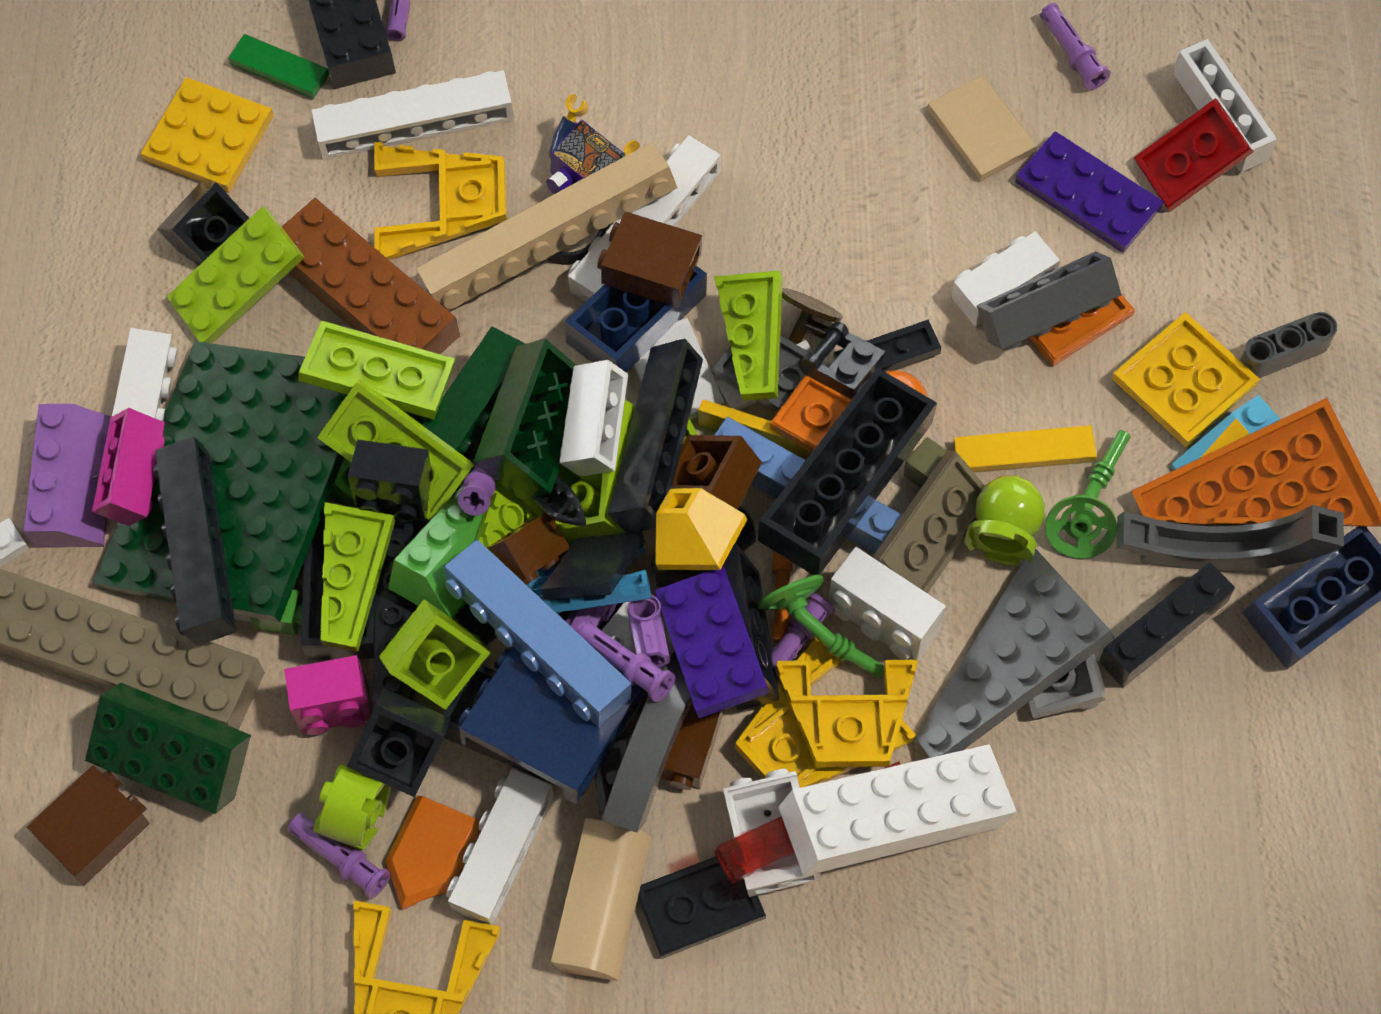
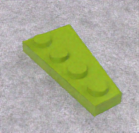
M780 270L714 276L742 399L748 401L778 398L783 276Z
M495 479L496 488L490 497L489 508L483 514L476 539L486 548L526 521L545 513L532 498L520 500Z
M325 502L321 642L324 646L358 652L394 528L395 518L394 515L359 510L358 508Z

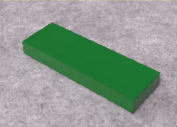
M246 34L242 36L228 57L231 65L312 99L315 98L329 76L328 68Z

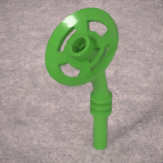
M1118 431L1102 461L1096 462V468H1093L1092 474L1088 476L1089 484L1084 495L1064 498L1049 511L1045 523L1046 536L1050 544L1063 555L1078 559L1095 557L1105 552L1114 542L1117 534L1116 517L1111 508L1097 498L1101 490L1108 486L1107 482H1110L1112 479L1111 476L1115 473L1114 466L1131 438L1130 434L1126 431ZM1072 504L1071 507L1067 508V509L1063 512V514L1061 515L1060 520H1055V519H1056V516L1058 515V513H1059L1064 507H1066V506ZM1093 507L1099 508L1105 516L1098 517L1092 510ZM1071 514V520H1066L1068 515ZM1092 525L1097 526L1095 530L1091 533ZM1102 528L1107 529L1106 534L1100 541L1093 545L1090 544V541L1100 535ZM1065 530L1069 536L1078 539L1077 546L1066 543L1057 533Z
M813 575L792 582L773 591L757 602L756 605L759 610L771 611L786 608L788 615L792 614L802 626L826 646L827 652L832 653L835 657H839L842 661L849 660L877 678L883 676V664L855 648L854 642L848 641L841 634H833L806 610L808 607L806 599L824 582L823 575Z

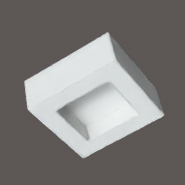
M10 518L0 523V567L29 550V547Z

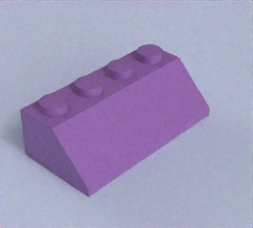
M76 404L38 405L24 533L35 548L104 547L107 518L92 512L96 493L95 481L92 477L100 473L98 465L102 463L110 416Z

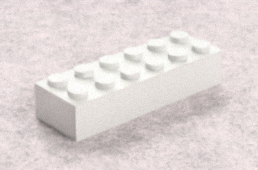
M990 744L793 789L778 806L803 876L998 829L1017 812Z

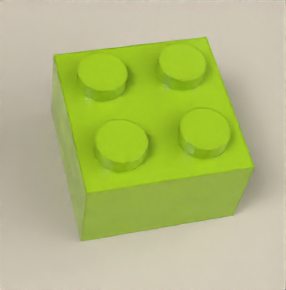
M424 599L379 658L390 674L446 710L491 652L479 636Z

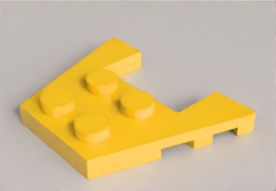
M809 660L776 661V674L815 767H889L917 669V660L884 661L885 695H811Z

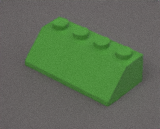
M463 486L395 558L388 587L391 591L418 606L425 599L452 619L467 602L462 598L459 600L454 598L447 590L444 566L475 541L483 514H467L460 508L458 496Z

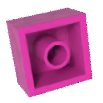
M357 655L284 669L289 708L301 733L307 732L309 735H319L326 733L332 727L342 725L345 728L359 727L368 720L372 712L368 683Z

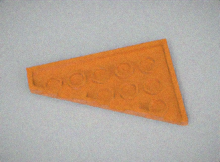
M1328 398L1318 401L1131 491L1143 516L1178 524L1249 525L1287 517L1311 505L1344 513V526L1381 527V503Z

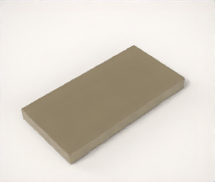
M948 450L873 555L874 559L926 593L930 591L965 540L969 524L977 521L975 518L976 501L985 486L956 451Z

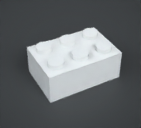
M858 547L853 549L831 578L829 603L835 608L834 614L844 621L850 619L859 625L861 631L868 638L875 641L880 639L889 645L892 653L902 660L919 661L941 632L946 606Z

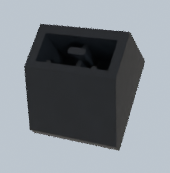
M357 440L348 473L355 508L394 515V518L404 523H412L414 521L426 523L431 479V463L428 449Z

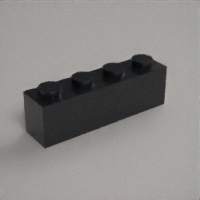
M1209 562L1106 645L1099 663L1124 688L1226 605L1235 586Z

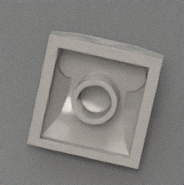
M1096 653L1029 701L1031 714L1034 719L1076 708L1092 709L1105 700V688Z

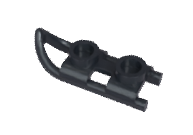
M558 475L551 494L532 498L552 519L576 526L586 525V518L575 492ZM574 509L576 517H568L567 515Z

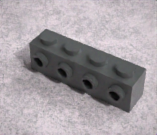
M1095 251L976 306L988 342L1000 349L1009 350L1021 345L1024 339L1031 336H1041L1052 330L1051 327L1059 323L1072 322L1079 319L1081 313L1092 308L1106 307L1111 303L1112 299L1122 294L1111 258Z

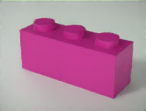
M127 408L110 418L92 508L93 513L127 526L149 515L153 505V500L151 499L153 484L157 479L154 473V466L157 465L155 450L163 448L165 439L162 435L165 422L131 408Z

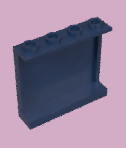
M514 647L511 650L506 649L497 662L496 669L498 670L493 678H487L482 683L477 694L479 699L472 709L468 707L460 717L458 727L460 728L461 743L466 745L471 739L563 788L564 799L577 805L647 691L638 685H631V699L598 727L590 719L588 721L583 720L574 710L573 703L564 694L558 696L547 684V678L538 670L536 672L530 670L521 659V653Z

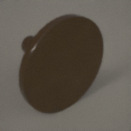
M788 288L782 289V298L801 309L788 338L789 340L797 344L801 343L806 332L824 339L827 336L826 332L829 327L812 320L813 316L831 322H841L843 315L831 306L804 293Z

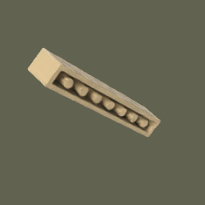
M651 142L416 269L430 295L450 311L598 230L607 227L621 219L625 211L633 213L652 201L665 196L667 193L677 189V185L668 163L655 144Z

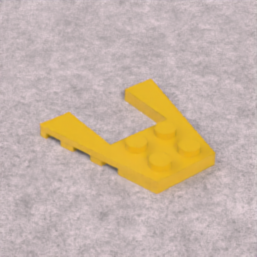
M374 142V171L377 177L439 171L440 221L374 227L375 249L388 260L502 223L508 219L506 162L504 157L463 152V155L446 153L442 149L433 148V151L415 150L414 146L399 144V148L383 146L382 142Z
M817 638L813 639L806 651L797 660H809L811 687L842 663L839 657H835L832 653L827 652L826 646ZM781 683L777 686L780 700L767 703L759 710L736 741L734 747L762 779L767 778V773L778 769H787L788 773L796 771L800 788L824 783L857 768L815 767ZM903 720L894 750L912 743L916 737L913 730Z
M354 900V1014H460L501 934L500 926L463 920L447 991L375 979L392 909L389 906Z

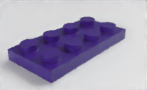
M1056 131L1016 175L1015 180L1017 184L1123 254L1160 211L1164 202Z
M722 566L721 570H710L655 590L698 718L770 693L724 566Z

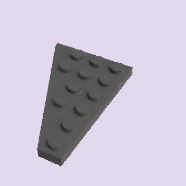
M1035 549L1032 562L1029 563L1026 559L1022 562L915 737L930 758L964 750L1115 638L1104 622L1037 549Z

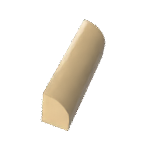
M585 818L551 958V963L562 972L619 981L652 838L646 832L639 830L636 833L603 820Z

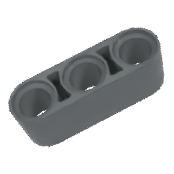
M1317 312L1254 336L1246 343L1240 361L1258 378H1262L1323 354L1329 348L1337 332V322L1330 314ZM1313 331H1319L1324 336H1318ZM1282 343H1289L1294 348H1288L1284 346ZM1252 355H1259L1264 360H1257L1253 358Z

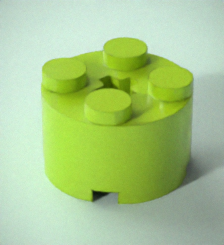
M340 764L336 770L333 783L326 781L322 788L319 802L323 803L324 807L315 821L313 831L321 836L365 850L371 844L378 831V828H375L374 825L379 816H384L391 787L346 767L347 765Z

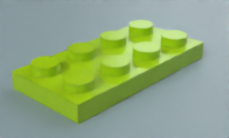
M262 206L166 297L198 341L212 344L305 257L272 213Z
M321 320L299 370L298 381L348 395L355 383L361 380L402 411L435 419L454 369L455 358Z
M361 380L355 383L317 437L350 462H352L357 440L428 449L431 463V479L427 519L430 521L445 506L475 465Z

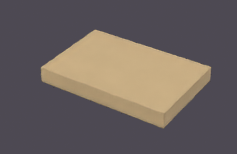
M984 75L928 103V111L980 181L1036 152V144Z

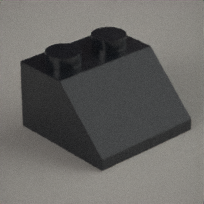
M200 182L157 230L179 253L199 266L238 230L249 217L217 182Z
M383 688L346 767L415 797L446 735L451 718Z

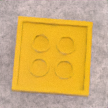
M185 77L140 154L143 161L199 182H217L224 191L230 193L271 122L274 113L270 107Z
M1186 311L1118 368L1112 376L1114 382L1186 448L1257 387L1260 382V378Z

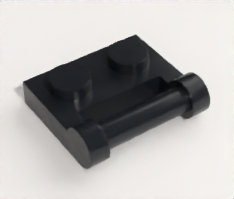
M834 322L827 329V336L816 349L802 358L799 367L805 375L852 399L882 362L885 351L850 333L845 324ZM836 345L844 348L829 368L822 364L823 360Z

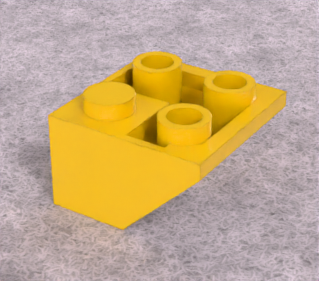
M701 488L670 489L656 513V566L658 570H721L747 521L745 514Z

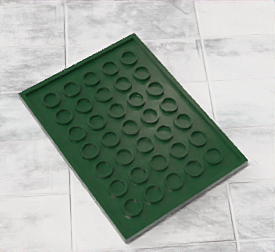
M195 341L165 410L163 420L165 425L162 435L165 441L163 447L194 436L209 452L234 614L280 622L321 519L325 502L328 501L344 459L343 456L317 437L347 395L298 381L299 370L305 359L303 356ZM157 479L153 484L151 494L153 505L149 515L130 526L118 522L93 584L99 589L176 603L170 589L174 581L173 574L166 560V555L170 552L168 542L162 531L165 516L158 502L161 488Z

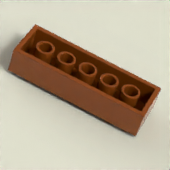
M317 198L312 199L282 226L305 257L289 274L353 330L437 354L444 352L460 337L457 319L451 312Z

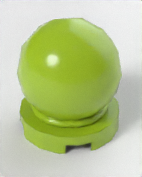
M1017 475L1000 476L987 483L977 497L975 518L977 521L969 524L964 543L968 549L972 551L976 546L978 549L986 552L985 559L999 564L1018 566L1020 559H1026L1029 563L1032 562L1037 545L1033 536L1038 533L1045 517V502L1040 491L1032 482Z

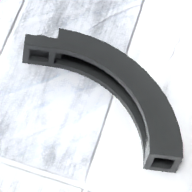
M1315 505L1280 519L1239 526L1178 524L1126 511L1117 516L1116 549L1140 554V561L1176 568L1200 570L1209 562L1218 570L1226 571L1271 568L1314 559L1344 546V513Z
M675 651L670 656V663L666 664L662 670H669L675 675L674 685L669 694L659 702H654L648 697L627 746L602 818L603 821L638 833L647 820L666 762L684 719L693 703Z

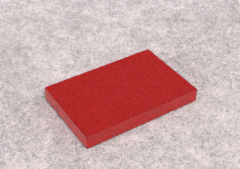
M1215 98L1136 155L1134 160L1160 199L1164 201L1163 203L1166 208L1171 212L1254 151L1219 100Z

